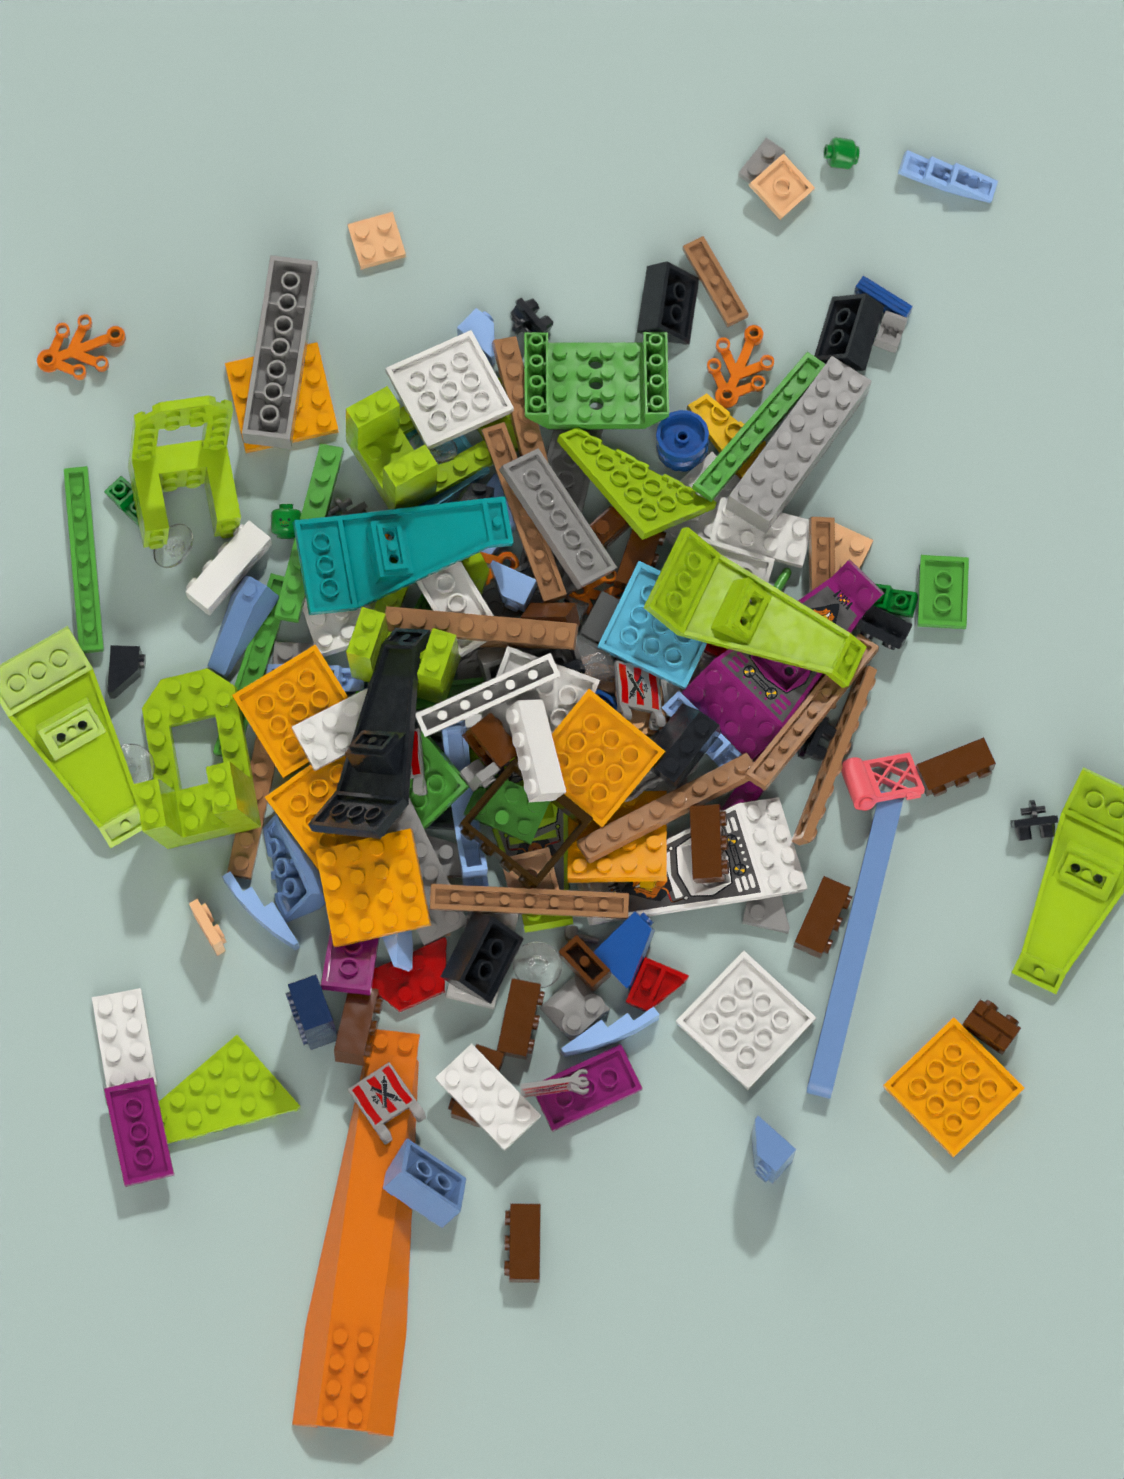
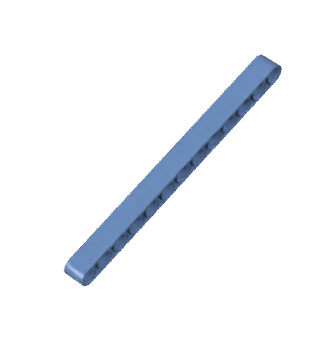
M904 798L877 802L806 1091L809 1094L831 1099Z

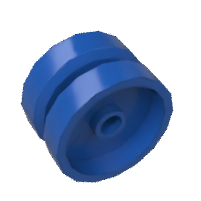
M678 410L669 413V417L660 421L656 433V451L660 461L666 467L681 472L690 471L703 462L704 458L708 455L709 430L706 422L700 415L692 411Z

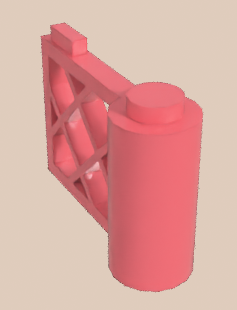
M910 752L865 761L861 758L853 757L842 763L841 774L853 805L857 810L867 811L872 809L877 802L904 797L907 800L921 798V794H924L925 789ZM906 762L908 768L906 771L894 767L895 764ZM881 767L885 769V772L881 776L873 772L871 768ZM890 772L901 777L897 783L886 778ZM907 779L915 783L916 787L907 788L902 783ZM883 783L893 789L890 792L881 793L879 787Z

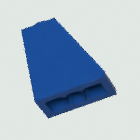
M635 911L594 951L595 955L611 970V973L629 990L633 986L655 933L651 926L654 922L644 912L640 915Z

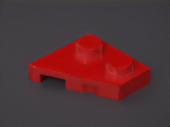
M645 957L626 999V1004L647 1012L652 1007L655 1008L688 980L689 975Z

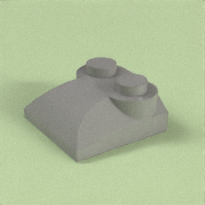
M577 975L573 976L540 1007V1010L570 1041L595 1025L610 1011L603 999L596 995Z

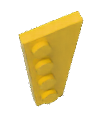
M707 393L687 406L688 411L700 415L706 422L709 430V439L719 453L744 426V423L734 419L727 409ZM766 441L762 442L738 470L736 475L740 479H742L764 449Z

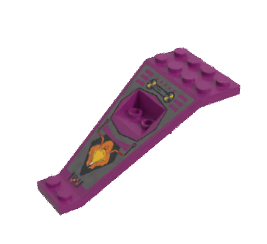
M849 559L831 578L798 601L852 633L866 611L884 592ZM728 649L716 657L681 693L699 711L720 725L721 734L742 755L747 753L751 760H753L793 716L823 673ZM786 667H792L794 673H787Z

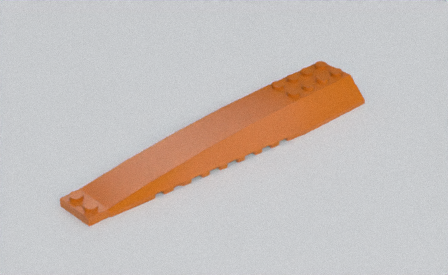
M377 1029L376 1036L372 1035L370 1043H373L371 1058H366L359 1081L390 1062L417 1101L419 1072L417 1056L420 1034ZM354 1103L306 1320L292 1425L313 1428L321 1426L394 1437L407 1336L412 1209L384 1190L383 1184L386 1171L404 1141L409 1139L415 1143L416 1119L409 1108L384 1124L392 1137L391 1142L384 1144L357 1103Z

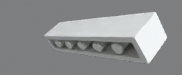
M551 653L420 711L415 716L424 736L427 737L552 681L561 675Z

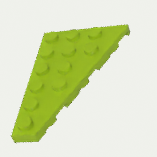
M578 427L558 436L557 442L642 540L715 509L717 504L715 500L710 502L697 495L696 491L691 487L683 485L682 482L665 473L662 476L650 470V465L636 460L635 457L618 448L616 451L602 444L603 440L590 436L588 432Z
M238 1035L234 1036L159 1101L168 1145L177 1141L204 1136L208 1133L223 1131V1129L234 1126H242L260 1121L261 1119L276 1117L291 1111H298L301 1108Z

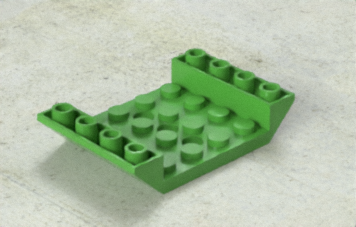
M548 332L524 333L525 418L547 429H575L577 427L580 429H646L669 417L667 332H643V342L548 343ZM592 362H599L602 366L598 369H593L589 365ZM599 382L602 384V387L600 389H593L590 387V384ZM592 403H600L603 407L599 410H594L590 405Z

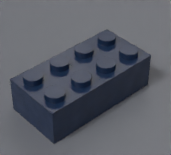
M315 974L288 984L290 992L285 994L303 1045L309 1044L310 1050L335 1042L337 1032L317 975Z

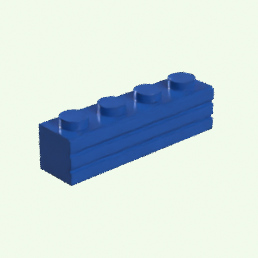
M864 275L855 286V294L867 293L885 306L883 313L889 311L908 318L912 312V305Z

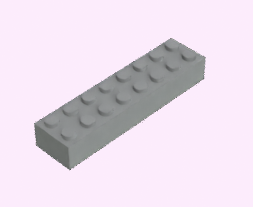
M270 255L242 430L244 443L291 449L319 274L318 261Z
M831 356L728 497L726 509L766 534L867 396L872 381Z

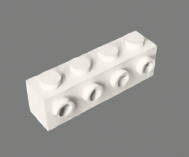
M249 520L245 525L241 524L235 530L232 540L229 543L225 542L219 548L217 557L213 561L209 560L202 568V574L198 578L194 577L186 587L187 598L209 616L272 546L271 537Z
M543 699L517 701L506 709V718L510 725L512 742L516 749L518 766L524 781V790L527 793L529 802L554 801L566 793Z

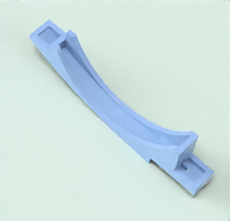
M465 720L441 730L444 754L459 772L471 764L469 745L462 737L467 731ZM469 787L451 805L463 885L489 886L485 854L479 848L481 845L474 839L472 841L466 839L460 833L462 829L458 827L466 817L463 814L473 794ZM473 820L471 825L480 832L479 822Z

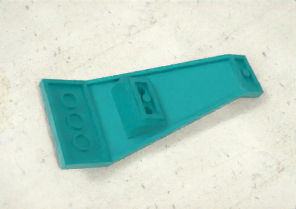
M505 496L294 520L293 522L309 615L358 610L487 548L512 546L514 543ZM385 535H391L393 540H387ZM389 558H395L397 563H391Z

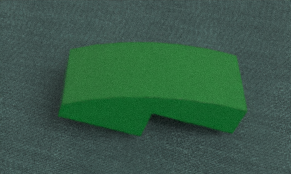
M120 476L104 493L139 527L131 484L124 477Z
M875 584L884 594L873 605L894 615L913 618L918 599L916 592L893 589L891 585Z

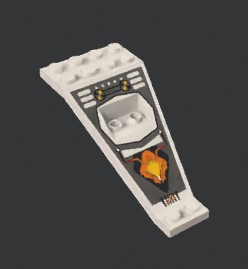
M779 797L738 803L724 810L727 813V826H723V833L728 837V850H724V858L729 862V874L725 875V882L697 884L694 882L692 877L691 828L667 839V881L577 883L579 891L629 893L628 917L635 911L640 915L644 912L647 916L800 893L807 890L808 887ZM587 917L589 926L626 920Z

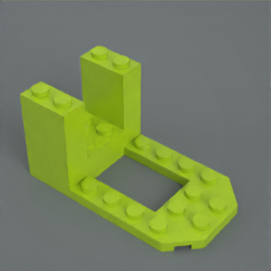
M388 386L346 408V442L389 510L417 507L468 479L480 470L493 465L482 435V429L505 422L515 452L518 451L510 414L477 428L483 441L438 465L426 445L414 450L405 437L407 433L416 428L405 407L400 408V404Z
M207 395L159 402L152 406L153 411L147 414L143 411L135 414L133 417L128 471L143 548L159 549L166 545L168 541L169 524L162 490L164 492H171L178 487L196 488L201 484H204L214 537H233L235 530L240 526L241 514L227 448L233 414L232 402L226 399L222 400L221 403L216 402L214 396ZM204 424L201 440L157 446L159 429L172 431L180 426L190 425V427H199Z
M479 552L461 562L482 595L490 570ZM392 557L390 562L397 563L396 559ZM409 586L377 600L374 610L365 607L361 608L346 651L352 678L370 683L381 645L392 633L388 630L385 614L386 606L402 608ZM432 628L426 649L420 653V664L417 672L418 698L435 703L447 700L461 659L455 634Z
M208 668L161 679L142 707L154 779L134 784L142 832L167 849L261 827L242 713L232 697L234 693L238 692L237 687ZM216 717L224 763L206 767L208 783L182 789L172 727Z

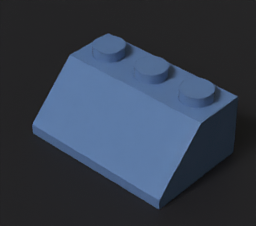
M756 1117L752 1129L755 1174L762 1181L767 1182L769 1180L773 1184L792 1163L796 1149L762 1118Z
M406 1139L386 1171L383 1189L407 1204L411 1209L425 1216L429 1221L443 1228L461 1212L466 1178L411 1140Z

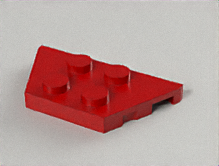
M444 937L413 951V965L410 971L394 967L392 961L375 968L372 988L379 989V997L386 1000L399 1013L445 993V980L440 976L446 966V938Z

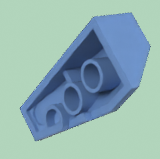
M244 576L230 597L208 663V667L226 678L279 599V596L268 586L251 576Z
M275 814L263 827L267 855L272 857L274 871H271V878L276 880L278 891L274 894L275 901L284 921L290 922L321 909L325 904L320 872L278 815Z

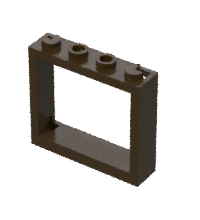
M516 755L458 827L462 829L460 833L469 841L474 839L481 845L479 848L489 857L493 855L500 860L498 864L509 873L513 871L519 876L518 881L527 888L532 887L536 889L589 825L593 817L565 794L554 801H550L575 821L578 826L537 876L531 875L471 825L472 821L513 772L523 779Z

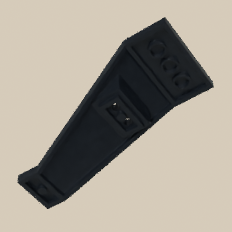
M395 628L382 643L351 744L345 752L347 757L337 789L308 823L312 832L381 839L409 805L418 690L417 672L420 664V653L426 649L431 634L430 630Z

